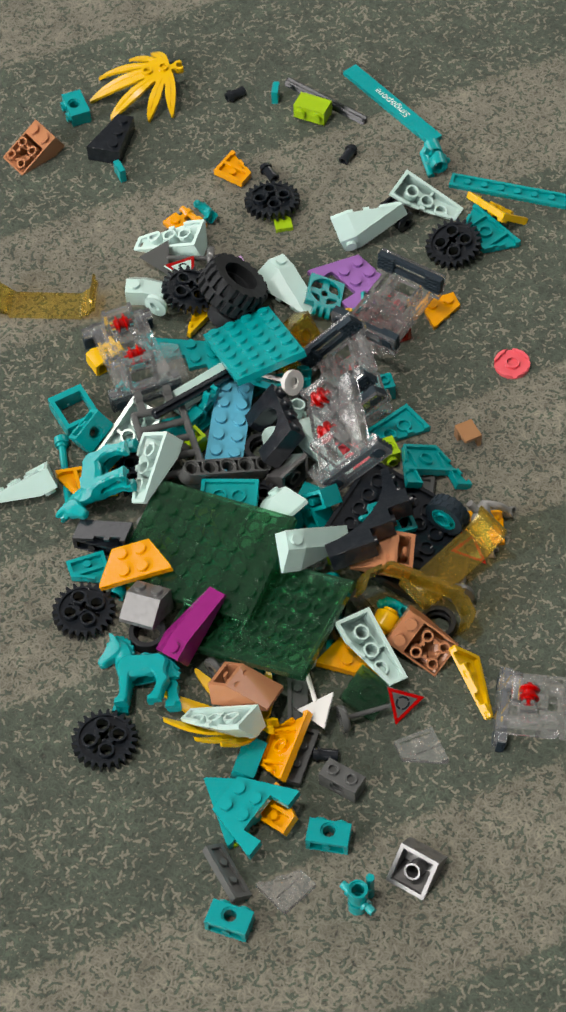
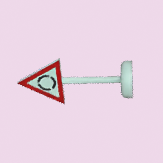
M194 256L166 264L164 267L170 271H173V268L179 271L180 266L183 269L189 266L192 270L194 267ZM151 294L146 297L144 303L151 313L157 316H164L166 314L168 305L163 299V294L161 296Z

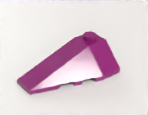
M209 587L165 631L156 649L188 666L227 595Z

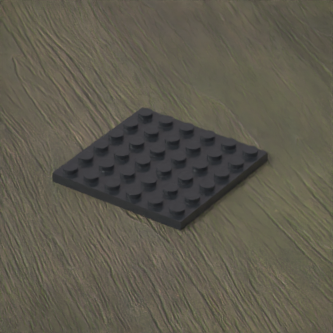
M377 461L360 473L343 497V502L339 503L324 527L347 525L349 533L362 523L359 522L358 517L368 514L366 509L368 504L378 502L382 491L380 469L388 466ZM388 467L390 474H395L398 483L395 486L399 485L400 489L405 488L407 495L411 494L415 503L412 506L414 512L412 516L418 528L415 532H411L416 534L413 569L408 580L359 572L416 604L458 534L449 535L443 533L432 525L427 518L425 508L436 494L424 487L406 488L404 476ZM407 517L399 520L402 528L407 527Z

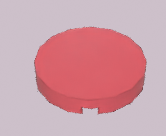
M512 348V350L504 349L496 355L494 368L504 378H522L530 370V358L522 350Z

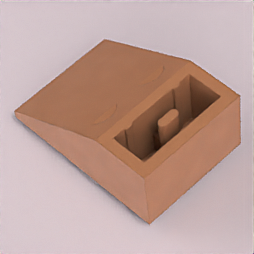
M35 120L3 158L23 176L55 157L65 145L41 123Z
M396 531L397 535L379 541L380 546L377 547L378 556L351 565L349 569L408 580L413 569L416 534Z
M409 605L386 637L392 647L434 677L451 656L449 648L459 645L426 615Z
M227 661L222 664L208 683L211 704L220 706L258 704L261 712H268L284 689V686L243 663Z

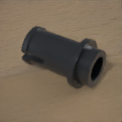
M241 86L231 91L227 90V93L224 95L227 102L233 103L234 100L246 96L247 92L244 86Z
M354 144L346 145L344 153L339 158V162L348 165L352 157L357 154V147Z
M265 162L260 166V173L264 174L271 183L273 180H279V175L272 169L270 163Z
M314 747L313 760L319 762V760L327 761L331 758L338 761L339 749Z

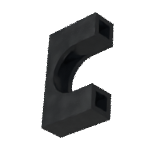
M271 384L248 411L245 418L250 428L261 433L277 419L274 432L259 449V453L264 463L278 469L305 438V434L287 393L283 391L281 386L277 387Z

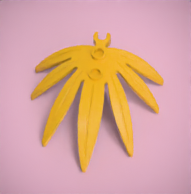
M160 51L150 53L151 56L130 58L129 62L142 63L119 66L101 75L99 81L110 76L126 73L102 87L90 99V103L93 104L136 84L119 100L110 116L112 120L117 114L121 115L154 85L147 106V120L150 123L159 106L165 86L167 107L171 118H174L176 85L173 73H184L182 61L177 60L173 64H169L167 56Z
M268 665L265 676L273 680L271 668ZM195 668L194 671L197 679L209 693L208 683L211 678ZM165 691L164 697L166 699L168 698L167 691ZM180 696L181 711L184 713L190 708L212 707ZM273 705L268 712H261L266 725L263 731H266L268 734H275L274 726H280L277 718H269ZM162 717L165 723L188 732L203 735H220L214 737H194V740L197 742L220 744L221 747H240L256 739H249L248 737L239 738Z

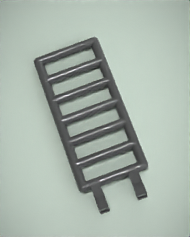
M170 384L163 385L162 396L165 402L173 399ZM141 391L133 392V402L137 412L131 413L130 417L139 443L143 432H156L184 425L186 434L177 435L176 437L183 440V442L190 441L192 449L180 452L177 460L195 456L196 460H203L185 404L175 409H179L181 418L141 427L139 419L152 416L151 411L157 407L146 409ZM182 469L169 471L162 481L179 477ZM160 484L155 491L161 511L165 515L213 504L206 500L197 499L173 506L167 505L166 497L201 489V484L183 485L167 490H162Z

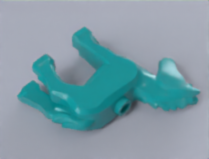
M128 438L120 443L106 444L98 451L88 453L82 461L81 477L79 478L80 488L65 501L63 506L57 511L56 518H60L62 523L69 519L85 520L89 517V511L85 508L88 504L105 500L112 495L124 491L137 492V482L134 478L130 480L127 478L129 469L124 465L111 472L109 470L122 456H128L130 452H137L138 440L136 438Z
M109 633V642L106 644L103 655L98 660V665L101 669H107L115 664L119 678V693L114 698L112 712L114 713L115 710H118L119 716L125 713V716H128L134 686L154 682L156 684L152 692L147 695V703L153 705L156 702H162L167 690L168 698L165 702V708L169 712H180L182 710L179 696L180 686L176 679H180L181 672L178 671L180 668L176 661L160 653L150 654L143 652L140 655H135V648L131 640L125 639L124 636L119 637Z

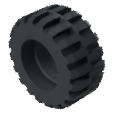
M221 253L214 255L198 276V287L201 294L205 296V300L210 302L212 307L218 309L223 315L226 314L230 318H236V320L241 319L243 315L256 312L268 298L267 283L263 280V276L250 263L243 261L240 257H235L233 254Z

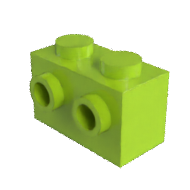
M301 92L293 104L294 117L324 126L332 114V100Z

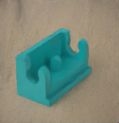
M256 738L249 744L241 746L230 777L237 778L239 776L253 780L267 742Z

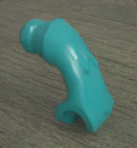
M199 199L194 201L193 206L204 215L203 219L213 224L218 214L206 202H201Z
M386 596L377 601L378 608L390 607L398 612L399 618L408 608L392 597Z

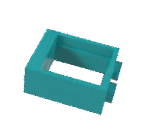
M81 384L48 398L51 412L68 437L83 418L69 424L60 410L82 400L89 410H98Z

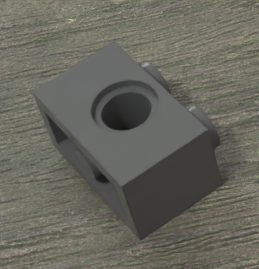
M329 758L319 772V784L356 803L366 788V777Z

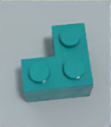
M337 483L301 495L309 502L300 510L306 528L324 527L333 514L331 506L343 502Z

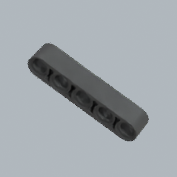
M261 456L189 460L185 462L179 474V479L185 485L201 484L202 479L259 478V480H263L272 466L264 463Z

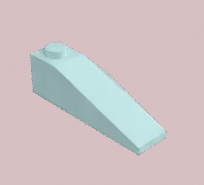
M409 170L405 171L389 193L391 197L398 202L401 201L403 205L447 220L452 218L455 221L464 209Z
M399 201L381 204L378 208L373 209L363 207L361 211L353 212L352 209L346 210L330 218L345 252L364 246L406 216L407 211L402 202Z
M204 219L190 220L177 228L171 226L169 230L161 233L156 231L140 236L134 251L147 253L169 240V255L204 256L208 247L206 221Z
M148 277L127 278L125 286L127 305H145L144 301L148 295L155 294L161 296L162 281Z
M167 431L143 432L137 449V456L139 457V464L135 465V471L138 472L136 479L137 492H132V503L147 504L178 459L183 440Z
M46 461L27 471L26 475L23 476L24 479L18 478L10 481L7 484V488L0 487V503L39 497L44 494L49 496L56 492L55 489L58 488V484L48 462Z
M286 486L271 489L268 492L269 496L262 501L258 508L257 516L253 517L236 547V552H244L266 537L265 532L278 528L281 525L279 521L286 519L288 516L291 518L309 503L307 499Z
M369 607L334 623L343 641L389 686L408 678Z

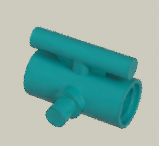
M437 138L426 140L419 154L427 176L431 178L435 176L433 172L442 173L448 168L450 158L443 153Z
M373 874L366 875V883L357 879L349 884L346 881L340 884L339 887L344 891V895L348 897V910L350 913L360 916L367 912L372 916L377 909L371 905L372 902L369 900L375 895V877Z

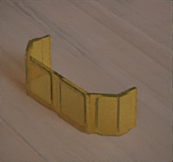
M92 274L91 287L83 293L16 292L0 282V313L8 315L9 318L82 320L83 316H88L95 311L99 288L98 280H96L95 274Z
M483 506L479 507L478 514L465 530L412 577L406 579L402 576L399 586L423 610L433 604L435 605L447 594L448 588L451 585L459 583L493 552L506 537L507 530Z
M387 561L383 566L379 564L365 571L358 578L355 587L357 590L354 596L356 598L366 590L369 578L384 573L451 598L461 617L457 635L466 632L474 621L476 610L468 595H465V589L438 577L422 574L421 571L398 562Z

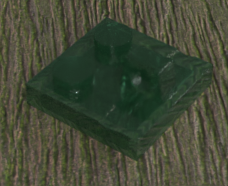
M362 664L339 699L359 712L384 705L389 699L387 686L394 687L389 686L381 677ZM379 712L364 715V717L373 722Z

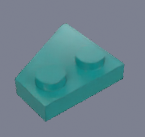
M103 550L66 561L72 581L99 584L107 564Z

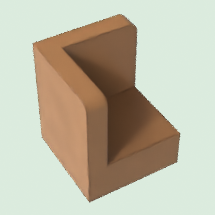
M472 419L455 425L454 436L457 441L461 439L464 443L475 441L477 446L481 445L482 434Z

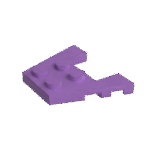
M360 255L307 271L308 276L312 272L324 277L333 275L341 283H344L345 287L353 293L341 302L345 309L355 308L361 303V292L366 291L368 295L381 279V274Z

